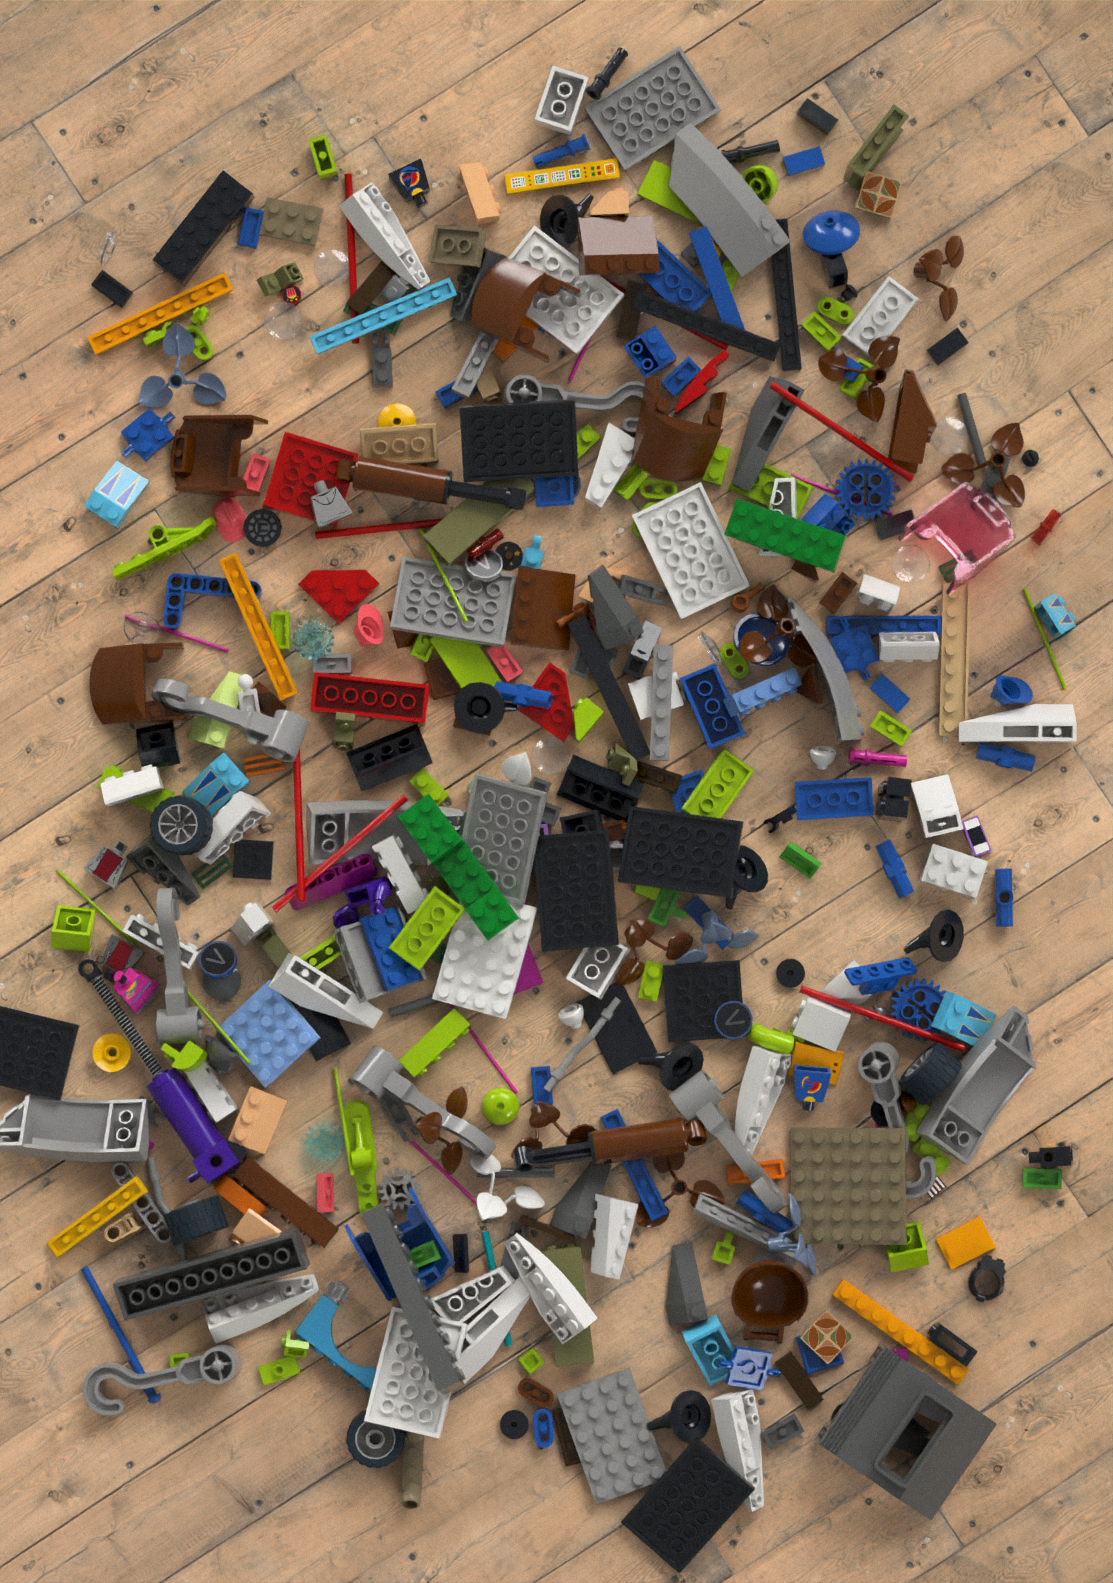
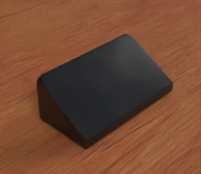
M808 98L796 113L827 136L838 121L836 117Z
M912 509L875 521L880 540L917 529Z
M229 1142L228 1146L239 1162L243 1163L249 1149L237 1143Z
M453 1234L454 1271L456 1273H468V1234Z

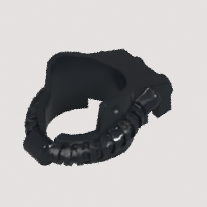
M985 1254V1256L982 1255L981 1261L977 1262V1268H974L971 1271L972 1273L969 1274L970 1277H968V1287L971 1294L976 1297V1301L983 1303L984 1300H993V1298L995 1299L996 1296L998 1297L1002 1293L1001 1291H1003L1005 1286V1277L1003 1276L1006 1273L1004 1260L999 1258L994 1260L992 1256ZM984 1270L992 1271L998 1281L995 1291L987 1295L980 1294L974 1284L977 1275Z

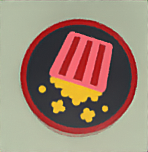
M289 285L284 288L282 297L285 303L296 305L301 300V291L297 286Z

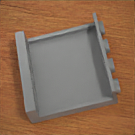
M397 907L396 910L404 928L406 917L401 908ZM360 921L333 931L359 1003L426 979V971L422 967L419 971L421 979L385 991Z

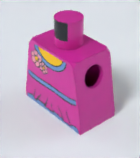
M128 968L125 973L118 971L114 975V980L117 983L113 989L137 1014L161 986L151 976L133 968Z

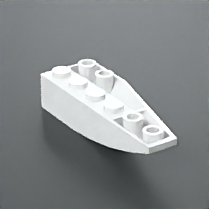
M373 182L354 193L339 205L362 239L398 275L418 290L430 282L395 212Z
M1033 704L958 723V742L1073 743L1077 741V722L1073 704Z
M290 953L287 954L269 984L270 988L301 1007L374 1029L383 1014L382 1011L367 1001L359 1003L354 992Z
M761 1046L752 1047L741 1083L735 1118V1134L751 1156L785 1084V1077L791 1065L792 1054H782Z
M518 1233L504 1242L539 1314L562 1344L598 1319L565 1275L536 1247Z
M314 1274L242 1287L204 1300L201 1304L211 1335L215 1343H219L253 1330L285 1314L318 1292L319 1287Z
M521 1276L467 1326L458 1363L459 1369H462L466 1378L463 1380L464 1383L468 1382L494 1356L529 1300L530 1294Z
M748 1388L722 1394L711 1401L726 1462L755 1487V1490L744 1501L748 1511L753 1512L764 1506L760 1421L753 1389Z

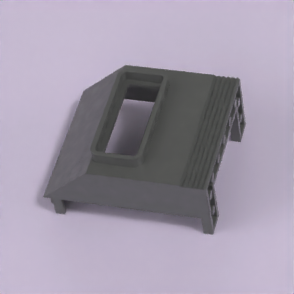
M880 1343L870 1357L872 1363L831 1423H825L815 1439L818 1444L894 1497L932 1520L997 1423ZM927 1399L946 1412L947 1416L906 1476L902 1478L883 1465L882 1462L923 1401Z

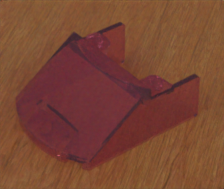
M967 482L961 484L906 524L898 537V540L901 542L913 532L922 540H928L935 536L956 559L958 564L953 569V576L955 578L946 591L948 595L971 578L976 577L1016 538L1011 528L1012 523L1003 508L989 494L980 488L977 490L968 486L969 483Z

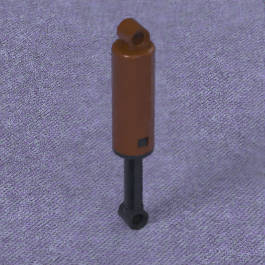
M361 456L357 458L356 462L338 460L335 475L336 480L353 482V489L444 505L448 504L450 496L503 504L506 508L524 510L527 493L526 490L508 487L506 490L452 481L453 471Z
M675 1118L588 1132L589 1142L532 1150L528 1146H521L513 1150L516 1171L525 1173L533 1170L534 1165L592 1157L593 1166L682 1153L689 1150L688 1144L700 1146L707 1141L705 1126L701 1120H691L685 1124L683 1118Z

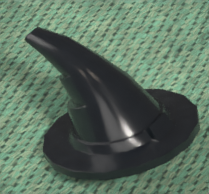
M588 193L578 204H575L565 195L550 197L541 209V231L562 247L570 245L578 235L577 218H583L594 198L593 195Z
M475 682L464 686L456 695L454 702L455 717L459 724L466 730L477 734L487 733L495 729L503 720L504 712L517 711V705L504 701L500 692L495 687L484 682Z
M740 845L732 898H726V908L730 910L733 909L737 895L742 890L757 893L763 890L768 883V872L765 863L754 850Z
M952 910L940 911L933 918L930 927L904 947V952L908 954L920 948H929L936 960L940 962L953 960L958 955L964 939V927L961 918Z
M684 1043L669 1052L640 1057L638 1064L659 1068L661 1084L667 1090L674 1091L702 1069L704 1058L701 1049L697 1045Z
M693 1390L681 1392L675 1397L670 1411L647 1423L648 1430L672 1428L675 1436L683 1442L691 1443L695 1437L701 1440L710 1427V1406L700 1392Z

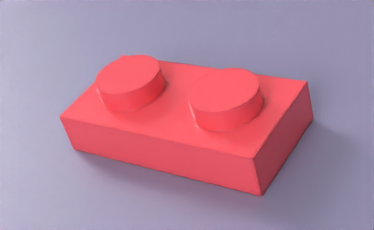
M252 453L243 477L248 489L260 492L271 459Z
M505 644L504 648L492 646L486 650L507 683L523 673Z
M317 1173V1212H333V1173Z

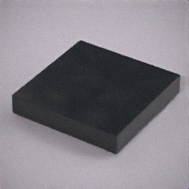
M239 840L235 842L233 878L271 880L274 842Z

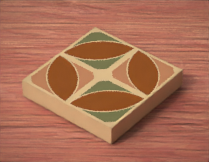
M867 171L861 183L855 208L891 219L902 181Z
M827 1310L800 1336L827 1364L855 1337Z

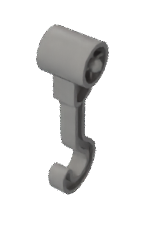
M518 375L503 389L502 402L517 403L575 399V409L607 411L618 406L628 397H636L642 402L645 383L639 381L627 382L610 394L601 396L566 392L560 385L539 383L532 376ZM639 417L624 419L621 423V429L626 433H636Z
M164 678L156 681L151 696L155 701L162 703L165 708L185 715L208 717L238 728L245 735L262 741L261 749L267 755L284 762H294L296 760L309 726V722L302 716L287 710H276L273 718L256 711L244 712L211 699L188 696L191 688L184 683Z
M175 888L158 889L157 920L163 943L167 978L165 989L166 1009H158L155 1030L157 1031L158 1041L160 1045H164V1043L168 1045L187 1044L188 1041L201 1043L204 1028L201 1010L199 1007H189L188 988L183 980L180 942L175 924L176 920H180L177 892Z
M879 1041L869 1045L862 1053L858 1061V1070L861 1076L870 1082L875 1102L883 1106L889 1128H906L898 1099L902 1093L896 1073L900 1062L899 1054L890 1043ZM906 1128V1155H907V1152H908V1149H909V1146H910V1145H909V1135H908L907 1128ZM925 1156L920 1161L921 1176L918 1180H906V1199L919 1198L933 1187L937 1177V1166L932 1156Z
M373 1046L350 1078L363 1094H368L380 1100L384 1093H386L399 1103L411 1106L424 1116L431 1112H439L442 1116L441 1128L460 1137L458 1139L459 1144L481 1158L488 1159L491 1156L496 1145L488 1136L475 1126L452 1115L418 1092L413 1083L399 1074L403 1065L393 1054L386 1052L378 1046Z
M701 1069L670 1093V1098L675 1104L678 1113L682 1114L688 1121L699 1118L707 1130L720 1140L737 1165L753 1182L751 1184L753 1191L770 1211L776 1214L787 1206V1201L778 1186L750 1155L731 1129L729 1120L718 1107L717 1103L723 1100L724 1097L717 1087L716 1080L711 1079Z
M219 1344L207 1350L203 1355L181 1360L179 1366L144 1374L135 1373L118 1363H104L93 1368L86 1376L83 1384V1396L87 1405L94 1412L101 1415H117L125 1410L126 1404L122 1399L110 1400L102 1395L101 1384L106 1378H113L131 1389H146L182 1381L186 1385L203 1381L223 1384L233 1379L240 1372L242 1357L234 1346Z

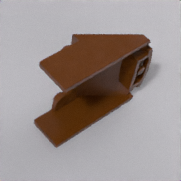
M504 258L490 269L478 287L472 306V327L549 363L550 358L548 355L532 348L535 341L533 332L521 325L537 292L546 296H554L562 289L580 298L582 295L581 290L546 274L544 271Z
M905 369L899 388L888 459L909 473L916 474L918 464L923 463L926 443H930V438L937 427V422L914 371Z
M653 376L646 378L631 461L634 464L636 463L647 474L663 480L689 481L703 477L723 432L721 424L727 393L719 392L712 394L710 408L704 413L702 424L668 416L670 409L669 401L665 397L658 395L661 377Z
M254 415L184 416L182 418L184 422L180 430H176L171 450L170 467L171 476L175 479L176 483L175 490L183 493L235 498V496H260L261 492L248 489L246 481L238 477L241 441L248 439L252 435L253 425H266L268 420Z
M182 642L140 643L99 648L92 663L89 687L93 708L103 725L187 721L185 715L166 716L164 705L158 701H146L144 663L159 662L163 657V650L184 649Z

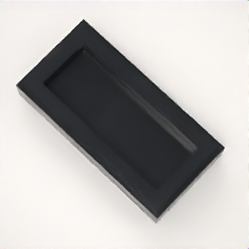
M103 270L91 284L92 287L121 308H123L133 294L131 290Z
M957 327L926 351L938 366L969 342Z

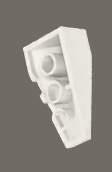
M855 960L848 964L820 991L855 1005L866 1002L873 995H862L859 991L861 985L852 986L844 974L845 969L859 967Z

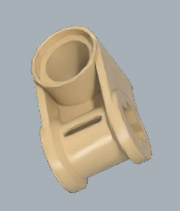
M131 1211L109 1225L104 1231V1236L108 1241L116 1242L141 1229L142 1225L138 1224L133 1216L134 1212ZM111 1228H116L119 1232L116 1239H112L108 1235V1231Z

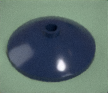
M760 613L750 614L742 618L736 625L733 633V641L738 653L740 641L746 633L750 631L759 632L763 635L764 640H766L776 632L775 628L780 622L773 621L772 617L763 618ZM778 635L766 643L771 648L769 657L762 662L750 663L758 666H771L780 662L788 652L790 645L789 635L784 638Z

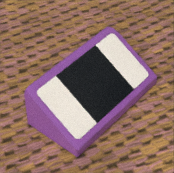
M978 815L963 820V832L973 857L992 851Z

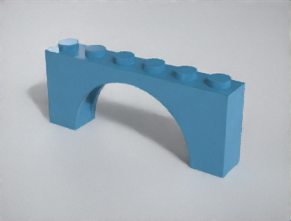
M323 1294L295 1331L298 1334L296 1337L301 1341L311 1343L313 1345L312 1349L319 1355L324 1353L328 1356L327 1361L335 1367L337 1365L341 1366L344 1369L342 1372L352 1379L354 1376L358 1379V1384L365 1390L370 1388L372 1390L377 1367L356 1365L339 1352L332 1337V1320L339 1304H336L326 1294Z

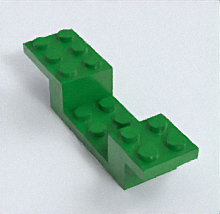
M427 794L398 815L400 821L444 878L487 941H490L520 919L430 794Z

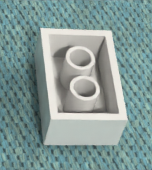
M552 66L535 116V124L571 136L586 92L585 90L589 83V77Z
M931 844L920 881L975 899L977 898L988 861Z
M620 943L614 946L583 948L566 979L601 1000L630 950Z

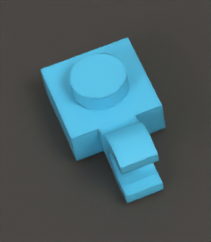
M534 535L531 548L525 547L521 566L540 569L544 551L539 550L541 536Z

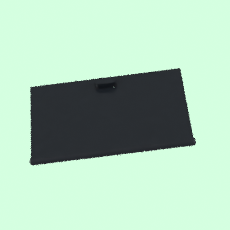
M616 982L608 987L601 1000L590 995L576 1001L577 1004L583 1006L584 1018L591 1030L601 1017L600 1013L609 1006L614 997L621 1000L614 1010V1015L610 1021H606L595 1037L613 1075L638 1062L640 1057L657 1052L624 985L619 986Z

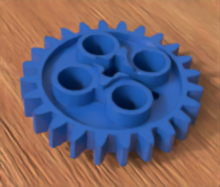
M858 459L856 466L851 462V469L844 467L846 474L839 473L842 480H836L840 487H835L834 490L840 493L835 498H841L839 504L845 506V511H850V517L856 514V520L860 516H863V521H866L867 516L874 520L875 514L880 518V511L887 513L886 506L892 507L893 504L889 500L896 499L895 496L891 495L897 492V489L892 488L896 481H890L894 475L886 474L889 468L881 469L883 463L875 466L876 460L869 464L868 459H866L864 464H862L860 459ZM865 473L868 474L867 489H870V491H868L867 493L866 507H864L863 505L864 491L861 490L865 485ZM853 476L861 478L859 485L852 483L851 478ZM877 476L880 479V484L873 485L870 481L871 477ZM852 495L860 496L861 502L858 504L851 501ZM877 495L880 498V503H871L870 497Z
M915 979L914 985L911 981H907L908 987L901 985L902 992L895 991L898 997L891 998L895 1005H889L890 1008L894 1009V1012L889 1013V1015L895 1016L896 1020L920 1028L918 1025L919 1020L924 1018L927 1021V1026L923 1030L941 1035L940 1030L931 1026L933 1021L923 1013L918 1014L919 1010L909 1004L907 999H910L918 1007L924 1006L923 1011L935 1018L936 1013L933 1014L930 1011V1005L936 1003L940 1007L946 991H939L941 985L933 987L934 981H930L928 985L926 979H923L921 984L918 979ZM917 991L923 994L921 1002H917L914 998ZM907 1006L912 1010L910 1017H905L903 1014V1009ZM904 1030L901 1032V1035L908 1033V1039L915 1035ZM915 1035V1040L919 1041L920 1036Z

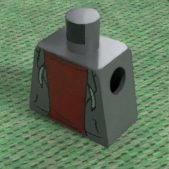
M112 934L101 964L108 967L103 978L113 983L116 972L122 971L125 973L128 968H134L145 952Z

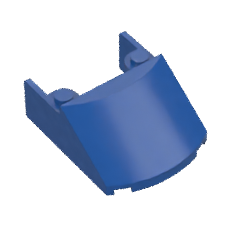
M411 1187L409 1191L415 1203L406 1210L408 1220L398 1225V1227H400L404 1236L401 1240L408 1245L409 1249L435 1240L442 1258L419 1267V1273H417L418 1278L420 1277L423 1280L426 1289H428L446 1275L445 1272L451 1264L452 1266L455 1264V1261L430 1216ZM344 1225L351 1242L386 1299L392 1301L391 1298H397L370 1233L364 1232L355 1237L349 1225Z

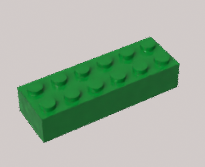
M736 498L724 533L727 537L835 573L847 538L846 535Z

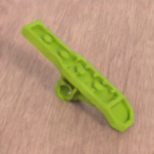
M209 517L193 528H166L161 525H155L149 530V537L154 549L143 555L137 554L133 556L132 560L127 563H118L111 571L117 581L205 540L213 532L217 523L214 517ZM157 532H163V536L160 539H155L154 536Z
M362 1101L348 1102L345 1106L344 1115L354 1177L356 1179L360 1216L362 1217L361 1213L379 1205L375 1180L377 1159L369 1106Z

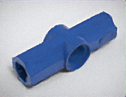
M498 681L494 685L504 701H510L518 706H534L549 709L552 704L553 694L549 691L533 689V687L525 684L513 685Z
M979 742L976 752V759L993 762L1001 767H1013L1030 772L1033 770L1036 757L1033 754L1016 751L1014 748L998 747Z
M891 840L876 845L875 847L883 863L884 872L888 880H891L898 898L913 893L914 890L906 875L907 871L904 863L898 857Z
M995 869L994 899L996 902V927L1013 926L1014 898L1012 893V869ZM1002 892L1007 893L1009 896V900L1006 903H1002L999 900V895Z
M744 1190L736 1204L751 1213L754 1218L765 1225H769L778 1233L787 1231L793 1223L779 1212L775 1214L770 1211L760 1199L749 1191Z

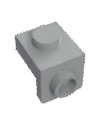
M397 274L392 277L380 293L392 302L402 298L413 285Z
M611 841L613 870H620L624 845L622 841Z

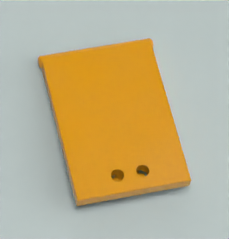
M795 1042L788 1075L794 1076V1064L831 1068L829 1083L837 1085L844 1052Z
M980 1216L936 1238L951 1270L996 1248Z

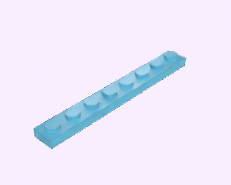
M449 277L309 336L318 355L457 296V293Z

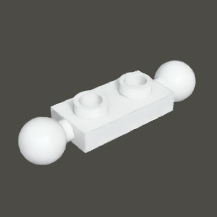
M243 674L238 678V685L243 689V691L237 692L239 709L244 712L256 711L260 713L256 688L250 689L253 685V679L250 675ZM246 736L250 744H258L260 740Z

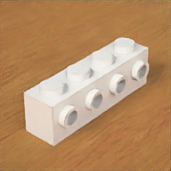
M139 913L137 916L131 915L122 931L164 955L158 924L150 925L147 923L148 919ZM180 942L182 965L191 970L200 952L197 951L198 947L190 942L187 945Z

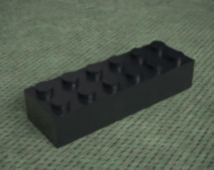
M222 170L152 259L154 264L185 287L244 212L245 207L254 199L253 193Z

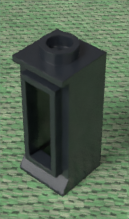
M940 1323L937 1325L933 1324L927 1332L930 1341L966 1367L978 1352ZM942 1332L967 1349L963 1357H960L937 1340Z

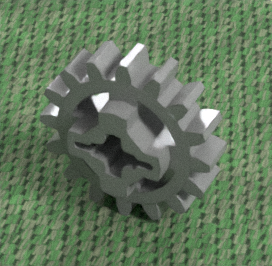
M395 1168V1173L389 1170L388 1177L382 1176L385 1182L379 1183L380 1186H383L379 1193H384L381 1200L387 1199V1206L392 1203L393 1209L400 1205L401 1210H403L404 1204L409 1207L411 1205L410 1201L414 1202L407 1188L409 1181L416 1195H420V1192L416 1191V1188H419L420 1185L415 1184L418 1178L411 1177L412 1171L406 1174V1168H403L402 1172ZM395 1176H404L400 1181L392 1179ZM387 1184L391 1187L392 1194L390 1196H388L387 1194ZM393 1184L398 1186L400 1184H403V1190L405 1193L399 1192L397 1194L395 1192L396 1188ZM402 1196L407 1199L402 1202L395 1201L397 1197Z

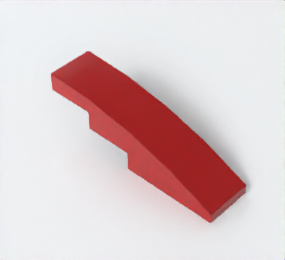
M725 349L713 358L687 387L674 409L676 415L707 393V388L704 385L718 376V371L715 368L729 358V354Z

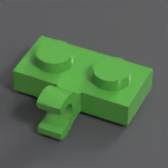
M661 889L648 920L666 927L671 914L684 919L687 912L675 907L681 892Z

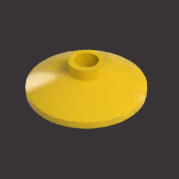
M403 404L387 406L383 409L378 419L379 427L416 424V417L413 411ZM394 419H400V424L395 425L393 423Z
M106 1034L101 1036L94 1044L93 1059L96 1065L104 1071H119L130 1061L131 1047L128 1041L121 1035ZM111 1049L116 1051V1055L113 1057L109 1055Z

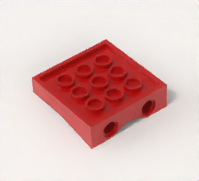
M285 432L263 507L316 522L310 500L311 497L317 495L313 484L324 480L328 490L336 487L345 500L350 482L335 479L338 460L356 462L358 454ZM338 521L333 522L327 526L336 528Z

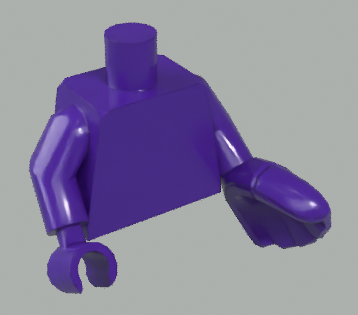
M381 877L345 889L348 904L341 907L333 916V924L336 929L359 922L357 906L373 903L370 906L372 913L377 916L378 912L382 915L385 909L381 903L384 902L385 897L391 895V889L393 888L391 881L386 877Z

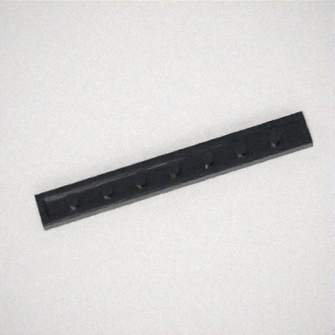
M787 218L775 219L789 238ZM789 242L771 256L779 341L781 344L782 372L802 370Z
M639 289L632 305L634 309L772 362L775 361L781 346L778 342Z
M584 615L567 623L629 754L636 760L649 755L650 750L586 616Z

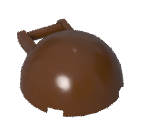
M762 1260L748 1266L737 1277L732 1290L731 1302L735 1315L742 1322H745L743 1340H767L782 1344L784 1327L790 1326L796 1320L799 1322L806 1312L808 1305L807 1286L800 1273L792 1266L781 1261ZM750 1326L760 1329H778L777 1334L750 1331Z

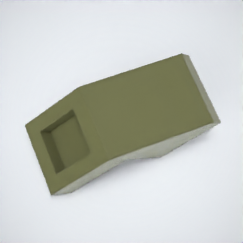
M294 262L280 267L274 273L261 276L256 281L266 297L279 293L285 287L294 285L304 278Z
M336 712L334 748L341 751L353 750L356 715Z
M615 743L606 755L608 768L620 772L622 783L630 786L637 773V760L620 744Z
M271 926L256 937L261 947L278 969L287 954H292Z

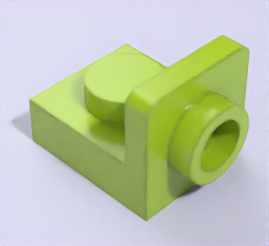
M287 1330L286 1336H282L281 1347L284 1348L283 1355L306 1358L309 1342H304L300 1339L290 1340L291 1330Z

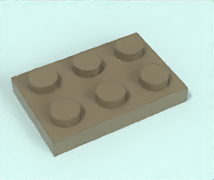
M267 197L259 235L316 247L323 208Z
M435 225L428 262L480 268L487 230L483 228Z

